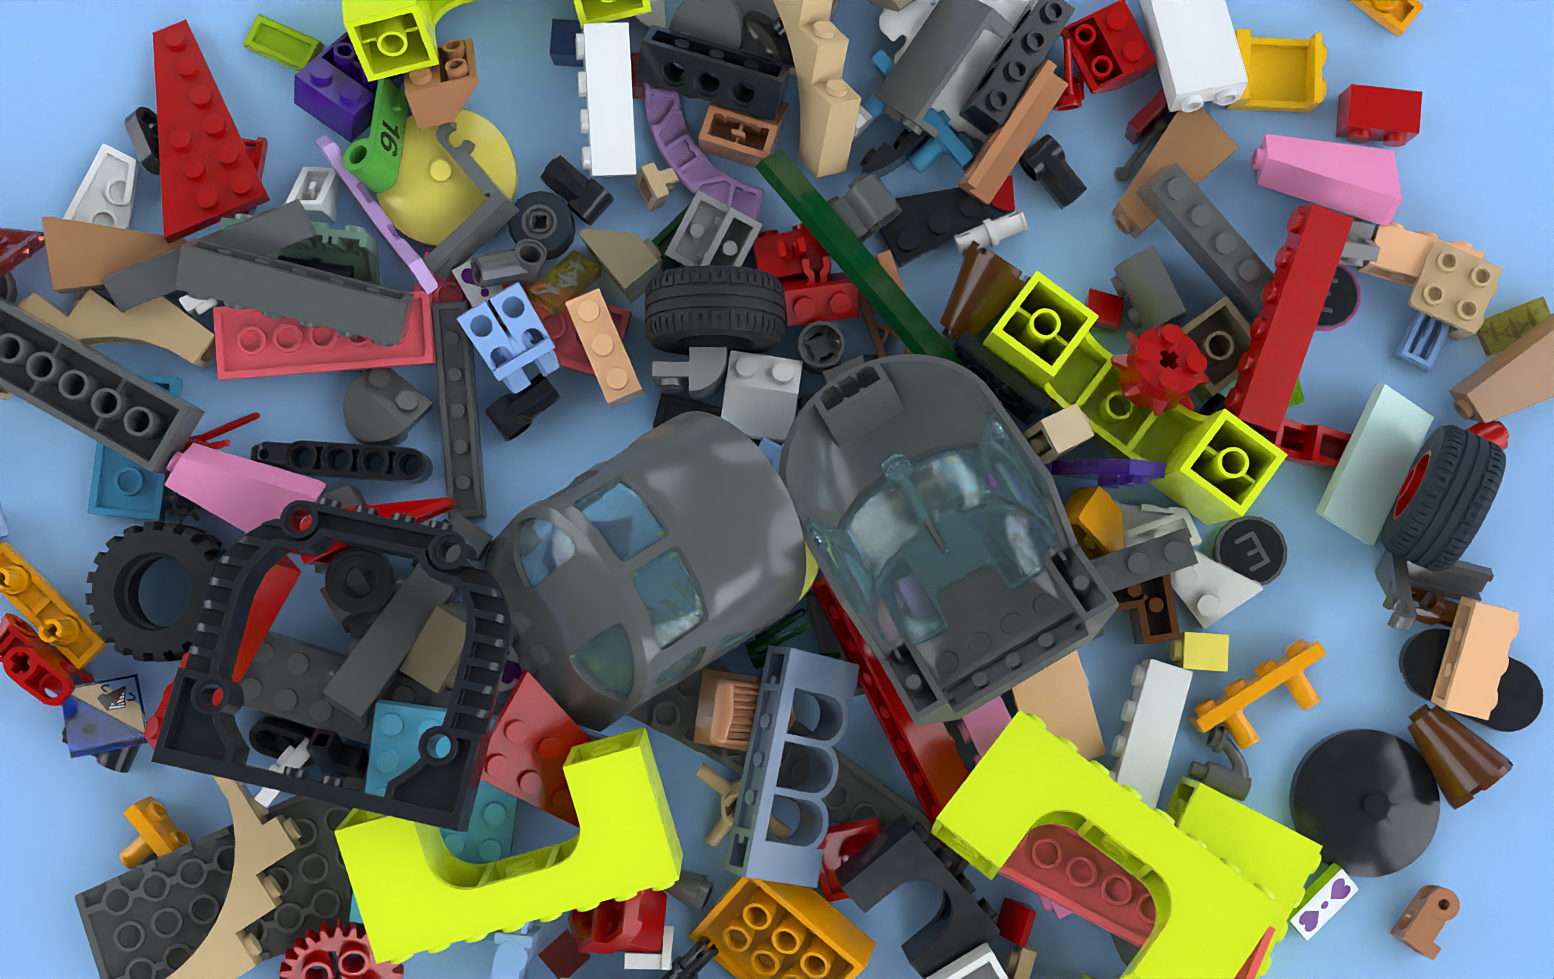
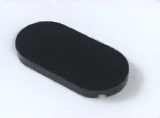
M1434 628L1416 633L1405 642L1399 655L1398 664L1400 673L1403 674V678L1406 681L1404 683L1412 693L1431 702L1451 632L1447 629ZM1508 656V668L1501 675L1497 688V705L1490 712L1488 720L1457 712L1453 713L1492 730L1502 732L1518 731L1529 726L1539 715L1543 704L1542 685L1530 667Z

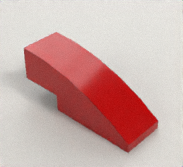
M1286 418L1283 419L1279 432L1262 430L1268 435V441L1287 454V457L1284 459L1285 461L1335 471L1352 435L1322 425H1307Z

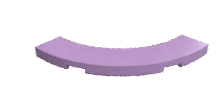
M644 82L646 115L652 137L667 167L674 169L679 183L693 196H695L697 190H700L758 221L764 189L742 183L714 167L698 148L686 127L681 110L680 92L666 88H654Z
M326 135L315 141L336 174L402 265L427 295L437 289L438 283L421 257L405 239L400 238L393 223L378 203L373 201L363 183L344 167V154L336 142Z

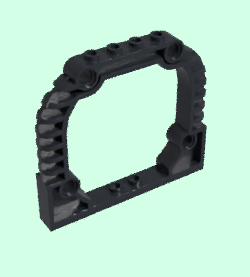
M323 497L319 498L318 503L305 500H296L289 503L283 509L280 519L263 522L261 526L249 531L244 536H240L217 562L218 565L208 582L209 587L205 600L202 602V611L199 621L196 623V632L192 646L189 647V656L185 669L178 667L151 762L453 831L467 832L491 739L487 735L511 641V616L508 603L500 585L493 575L477 561V552L473 544L462 535L453 532V526L450 524L430 520L429 526L415 523L416 518L401 513H393L392 518L378 516L379 510L362 505H356L355 511L342 508L343 503ZM311 515L310 526L306 530L301 531V520L305 516ZM338 543L419 560L421 568L430 577L449 587L458 588L467 613L465 642L442 726L431 727L421 735L418 743V751L421 758L405 772L388 781L384 796L345 787L346 779L329 775H322L321 782L307 779L309 771L285 766L283 773L246 765L250 748L243 739L234 717L244 703V692L242 687L232 680L254 596L265 574L288 553L302 556H317L327 552L334 544ZM459 545L461 548L459 557L453 562H447L446 553L448 549ZM218 688H221L223 698L215 706L213 704V694ZM447 736L450 740L451 748L445 757L440 758L436 753V744L442 737Z

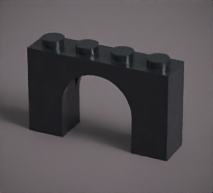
M903 814L837 868L834 873L841 888L864 913L868 912L894 889L906 882L927 880L943 888V900L936 916L901 945L910 965L923 979H926L983 943H988L1001 931L993 920L998 914L984 897L979 901L972 894L976 888L963 872L956 875L950 869L954 863L941 847L934 850L928 843L932 837L921 823L917 821L912 825Z

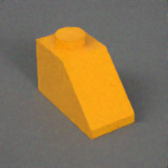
M1099 485L1076 489L1064 508L1077 543L1084 554L1092 560L1124 549L1122 511L1111 499L1110 494Z

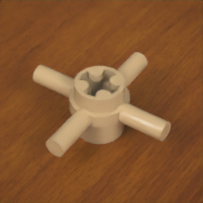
M703 763L695 775L722 795V817L705 837L706 842L710 846L717 847L732 828L736 809L735 803L738 799L741 779L730 783ZM770 814L767 830L780 840H785L791 829Z

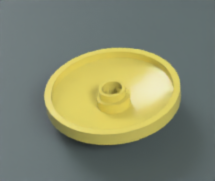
M461 109L454 120L457 128L456 131L449 135V142L454 147H459L463 140H470L474 143L475 148L470 155L514 203L518 187V171L509 144L501 132L487 119L472 111ZM412 115L406 121L397 181L390 190L376 193V196L384 213L402 234L421 245L436 248L489 197H486L438 142L436 134L440 125L419 130Z

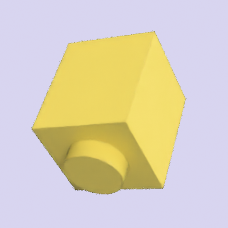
M1180 632L1181 639L1171 640L1170 659L1175 661L1176 667L1189 670L1228 672L1229 635Z

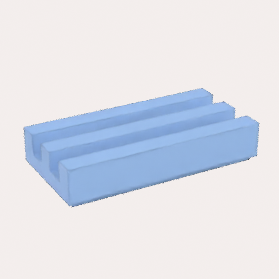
M1415 310L1393 357L1399 360L1404 359L1407 364L1411 366L1416 365L1420 367L1419 370L1428 372L1431 370L1451 326L1441 322L1423 359L1419 356L1437 319L1428 316L1412 351L1409 352L1411 343L1426 315Z

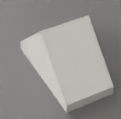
M303 167L285 204L299 199L310 221L336 223L339 176L333 168Z

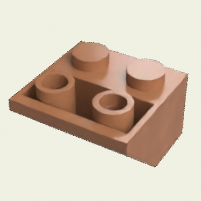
M472 38L465 40L453 39L444 45L437 46L438 65L404 73L405 95L419 130L453 122L478 84Z
M711 102L698 138L700 150L756 168L761 159L774 153L789 104L783 102L775 121L770 119H758L750 113L737 109L721 108L716 103Z

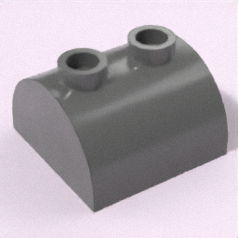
M1153 245L1126 259L1114 268L1117 276L1110 280L1119 298L1127 295L1133 308L1126 312L1135 330L1143 327L1144 331L1160 325L1165 326L1185 317L1186 309Z

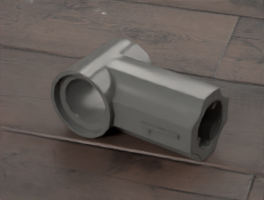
M523 239L516 244L514 249L472 256L470 262L472 278L476 286L481 288L515 283L517 281L523 287L533 286L540 279L547 257L546 248L536 240Z

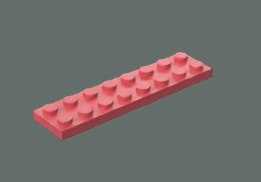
M1046 824L1034 828L1024 836L997 872L1139 948L1143 946L1154 928L1156 909L1148 889L1138 879L1068 827L1058 824ZM1269 926L1234 979H1255L1274 934V928Z

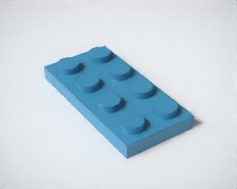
M139 374L181 398L183 379ZM97 441L87 513L165 521L167 501L162 499L163 495H168L169 488L164 486L171 472L168 475L151 472Z

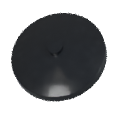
M1362 728L1347 729L1331 734L1308 750L1298 764L1291 782L1289 805L1296 832L1323 846L1319 853L1321 854V862L1328 866L1336 863L1346 874L1358 877H1381L1398 872L1413 863L1425 851L1436 832L1440 815V796L1437 782L1421 754L1409 743L1392 734Z

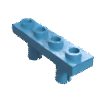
M881 49L871 60L874 67L883 76V81H885L896 65L893 61L895 54L892 53L888 56ZM876 92L861 104L873 116L874 121L884 113L882 109L885 104L874 97ZM930 107L923 119L938 130L939 134L936 138L930 135L928 140L907 157L908 161L920 174L945 153L946 155L949 154L963 171H966L974 160L972 152L975 150V147L963 133L957 137L949 128L948 122L951 119L943 109L940 112H936Z

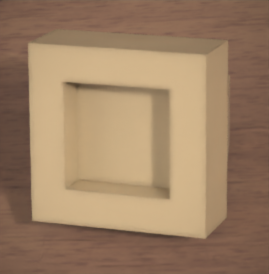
M652 162L640 168L634 181L651 212L663 207L670 194L669 192L675 189L674 184L679 182V179L673 168L658 171L655 163Z

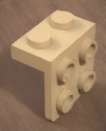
M1438 241L1431 246L1408 298V305L1421 313L1450 325L1451 328L1447 337L1459 341L1475 335L1484 322V313L1488 303L1497 292V282L1503 268L1445 242Z

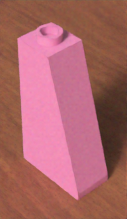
M1265 134L1261 147L1255 148L1252 155L1251 168L1256 170L1257 185L1380 225H1390L1402 201L1394 150Z
M193 443L184 453L177 451L166 467V470L170 471L171 474L164 486L246 533L261 526L263 522L280 519L283 509L291 502L305 500L316 503L327 485L317 479Z

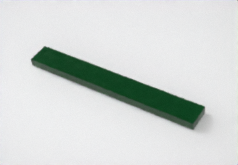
M780 150L761 159L756 165L760 174L913 354L940 357L967 368L783 150Z

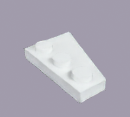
M103 143L63 219L130 230L140 162Z

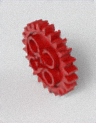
M337 919L333 929H330L325 922H321V929L318 934L308 928L306 931V941L296 937L293 949H287L285 952V962H281L279 979H402L404 977V965L401 963L391 964L390 960L376 964L365 927L362 930L357 929V923L354 921L351 922L349 927H344L341 919ZM331 951L336 952L340 972H336L337 962ZM355 953V954H359V955H361V956H359V957H349L348 955ZM317 965H318V966H322V967H324V968H322V969H313L312 966H317Z

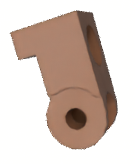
M1430 884L1423 886L1410 902L1390 934L1419 955L1434 961L1441 950V947L1436 945L1434 940L1445 925V922L1453 919L1458 914L1460 909L1458 896L1453 891L1441 886Z

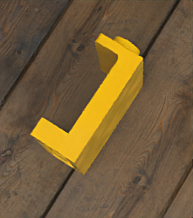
M1236 29L1235 36L1249 82L1241 98L1232 104L1226 105V110L1311 113L1324 100L1327 84L1326 80L1322 79V67L1327 59V47L1322 45V33H1314L1309 39L1251 37V29Z

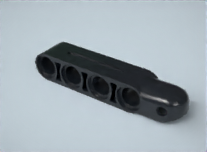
M305 440L294 441L293 443L265 441L253 446L250 460L293 473L315 477L422 483L431 476L433 464L429 456L417 449L406 447ZM309 449L312 453L311 462L306 467H301L299 456L303 451ZM341 452H346L348 463L343 469L337 470L334 464L335 457ZM378 454H382L384 466L380 471L373 473L370 468L371 459ZM412 457H418L421 463L419 471L414 475H408L406 472L407 461Z

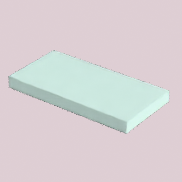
M1376 383L1315 513L1364 544L1374 546L1434 417L1386 384Z

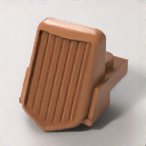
M703 669L693 743L747 751L762 676ZM793 706L791 708L787 733L796 719Z

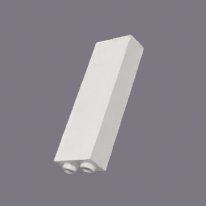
M1139 0L1153 53L1157 60L1156 64L1169 112L1179 110L1192 112L1200 109L1204 105L1203 102L1206 101L1225 106L1241 98L1249 81L1225 0Z

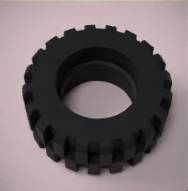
M158 521L145 522L143 526H131L124 529V537L114 536L106 543L109 551L99 552L93 561L98 565L96 572H89L86 583H92V593H85L86 605H93L94 612L89 614L92 625L102 626L103 630L99 632V636L105 643H116L114 650L123 656L133 655L134 660L143 662L182 660L183 656L189 651V647L192 646L196 632V623H198L202 611V602L205 600L209 587V579L218 565L217 562L228 550L220 548L222 542L216 537L206 535L204 530L193 526ZM161 558H174L185 567L190 576L192 598L187 611L181 619L171 626L161 627L153 624L143 613L139 603V585L144 573L154 562Z

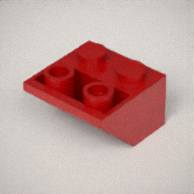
M1119 0L1064 27L1060 33L1063 41L1066 37L1070 38L1072 58L1091 94L1120 89L1146 76L1157 61L1125 0Z

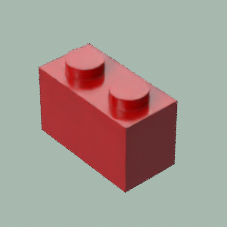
M1351 84L1339 95L1336 136L1347 137L1348 141L1352 143H1366L1370 140L1383 141V145L1388 147L1404 146L1420 132L1423 92Z

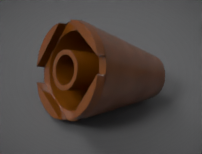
M972 240L967 249L940 320V324L945 327L942 334L956 343L965 331L975 338L1017 298L1031 279L1027 275L1022 280L1019 279L1022 271L989 249L983 248L981 253L976 251L980 244Z
M1424 704L1408 716L1412 723L1407 728L1447 803L1454 810L1473 800L1475 794L1490 788L1514 766L1509 758L1438 705L1430 709L1427 704Z

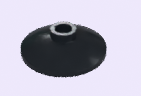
M747 11L744 15V21L756 42L777 62L795 68L791 47L781 18L778 17L774 21L758 11Z

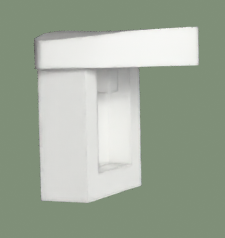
M664 926L661 950L655 953L625 952L624 969L671 970L674 926Z

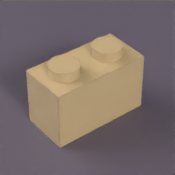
M1077 403L1040 420L1022 433L1044 465L1064 456L1095 436L1091 430L1089 418L1080 410Z

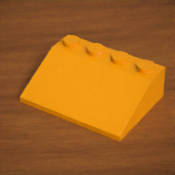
M739 875L688 936L694 943L703 935L708 937L711 942L703 950L706 952L715 944L719 953L713 959L737 979H855L865 969L877 944L811 887L745 878Z

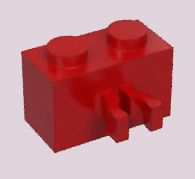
M803 223L793 226V231L780 234L778 230L761 232L752 245L757 270L768 272L776 276L778 280L806 277L800 262V256L805 255L809 258V267L813 269L815 276L818 275V267L821 265L820 253L827 252ZM830 261V269H829V271H828L827 274H830V273H831V261Z
M820 253L821 265L818 267V275L815 276L813 269L809 267V258L805 255L800 256V262L806 277L779 280L785 288V322L787 326L859 317L857 287L844 272L827 274L830 269V256L828 253Z

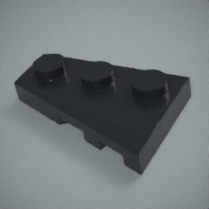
M957 187L895 198L903 211L890 223L881 228L879 232L899 268L953 240L954 235L979 226L985 219L993 218L994 213L989 205L982 204L978 199Z

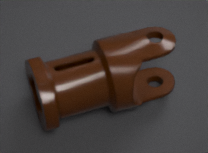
M1415 587L1411 588V592H1416L1412 594L1413 601L1418 602L1420 606H1415L1417 611L1416 621L1431 626L1437 623L1452 628L1458 603L1445 600L1443 595Z

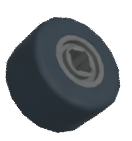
M544 191L527 193L516 201L515 205L520 211L508 221L509 233L514 242L517 244L523 239H533L540 242L546 248V260L556 259L564 254L573 243L576 231L574 218L565 202L553 193Z

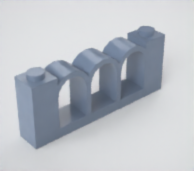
M768 645L723 871L745 878L817 888L824 850L818 849V847L825 839L829 825L828 811L821 799L830 793L838 778L839 762L836 752L831 746L840 741L848 726L849 711L846 701H853L857 685L858 664L791 647ZM795 690L814 696L820 708V719L817 727L807 736L787 733ZM785 741L804 747L810 759L808 776L796 788L776 786ZM774 794L793 798L800 810L798 827L793 835L785 840L766 838Z

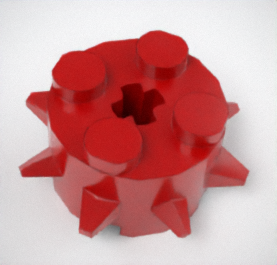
M1173 324L1160 325L1159 327L1149 329L1140 337L1131 331H1127L1126 335L1131 348L1126 354L1111 357V364L1120 370L1121 377L1118 383L1122 394L1141 409L1144 406L1150 407L1155 416H1161L1162 412L1176 408L1179 403L1189 410H1193L1195 407L1189 392L1195 386L1209 383V377L1203 373L1207 368V359L1201 353L1196 343L1183 333V330L1178 325Z

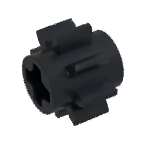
M175 492L173 496L163 495L162 499L171 501L172 507L165 512L166 515L174 512L180 514L179 524H182L185 516L192 515L195 521H200L196 511L202 508L201 506L193 502V511L188 512L185 508L178 510L175 505L179 502L178 493Z

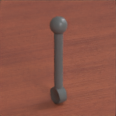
M1158 118L1154 121L1153 129L1123 167H1118L1115 170L1114 176L1117 180L1125 181L1129 178L1131 167L1156 135L1166 129L1167 122L1164 119Z

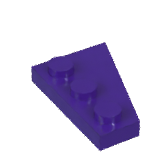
M1137 459L1074 460V462L1055 460L1052 461L1051 475L1098 480L1097 486L1099 485L1102 488L1119 489V486H1150V480L1165 478L1166 463Z

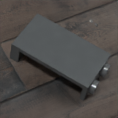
M940 0L874 95V97L885 104L882 111L898 123L904 118L902 124L918 136L922 131H925L936 138L939 131L923 119L929 108L984 29L1005 39L1013 26L994 8L979 0Z

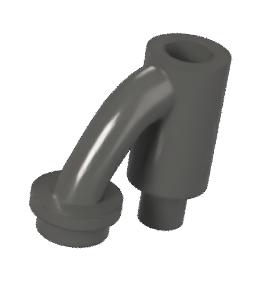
M1214 726L1209 732L1206 745L1212 748V751L1215 753L1223 750L1232 765V770L1211 761L1206 762L1204 765L1193 760L1189 766L1188 774L1199 778L1200 783L1224 795L1244 801L1249 793L1252 782L1249 777L1247 763L1241 752L1228 737L1227 727L1221 726L1219 728Z

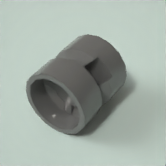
M824 321L810 323L805 327L798 338L797 347L798 360L803 361L802 367L812 374L823 375V371L839 365L845 347L842 332L837 326Z

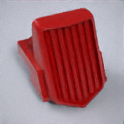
M652 888L638 891L636 896L625 901H615L614 898L602 901L596 908L589 911L578 912L577 908L573 909L568 916V923L578 946V952L612 954L615 951L632 953H655L659 951L663 945L667 904L666 893L662 890L653 891Z

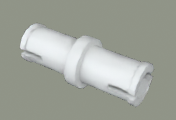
M1017 209L1015 212L992 221L990 218L983 220V225L954 235V241L959 254L963 257L972 240L980 244L978 249L988 245L994 247L999 245V241L1022 231H1027L1028 224L1021 209Z

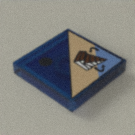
M138 674L75 685V691L62 705L71 758L148 743L143 735L147 721Z

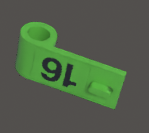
M387 77L378 79L370 136L352 143L343 156L344 167L374 193H383L390 190L397 181L409 107L405 93L400 91Z

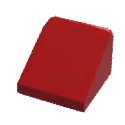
M1090 288L1085 306L1099 316L1092 326L1116 332L1121 323L1124 297L1119 298L1117 295Z
M1005 898L996 922L1001 931L998 935L1019 946L1025 947L1035 920V910L1028 904Z

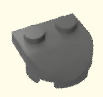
M683 0L672 18L669 30L740 50L748 28L743 14L738 7V0Z
M391 368L366 369L350 384L346 391L343 408L345 426L351 436L363 445L390 444L391 447L396 446L408 438V432L432 409L433 402Z

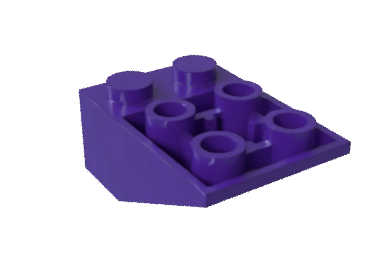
M348 32L344 33L295 74L294 104L352 143L371 126L378 80L368 82ZM404 73L387 78L399 89L404 82Z

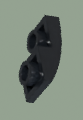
M905 129L893 144L896 150L885 142L882 143L878 150L872 147L860 162V165L863 167L861 175L866 174L869 176L874 174L881 178L904 164L908 160L907 157L926 141L928 133L922 131L918 136L914 132H909Z

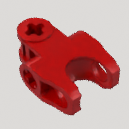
M6 613L1 618L2 623L0 624V662L3 663L6 674L21 688L45 705L62 706L65 701L75 704L84 703L71 696L75 691V686L70 675L80 676L84 685L95 684L93 676L86 669H78L55 646L41 640L35 629L26 621L14 614ZM44 688L52 691L58 696L54 698L48 696Z

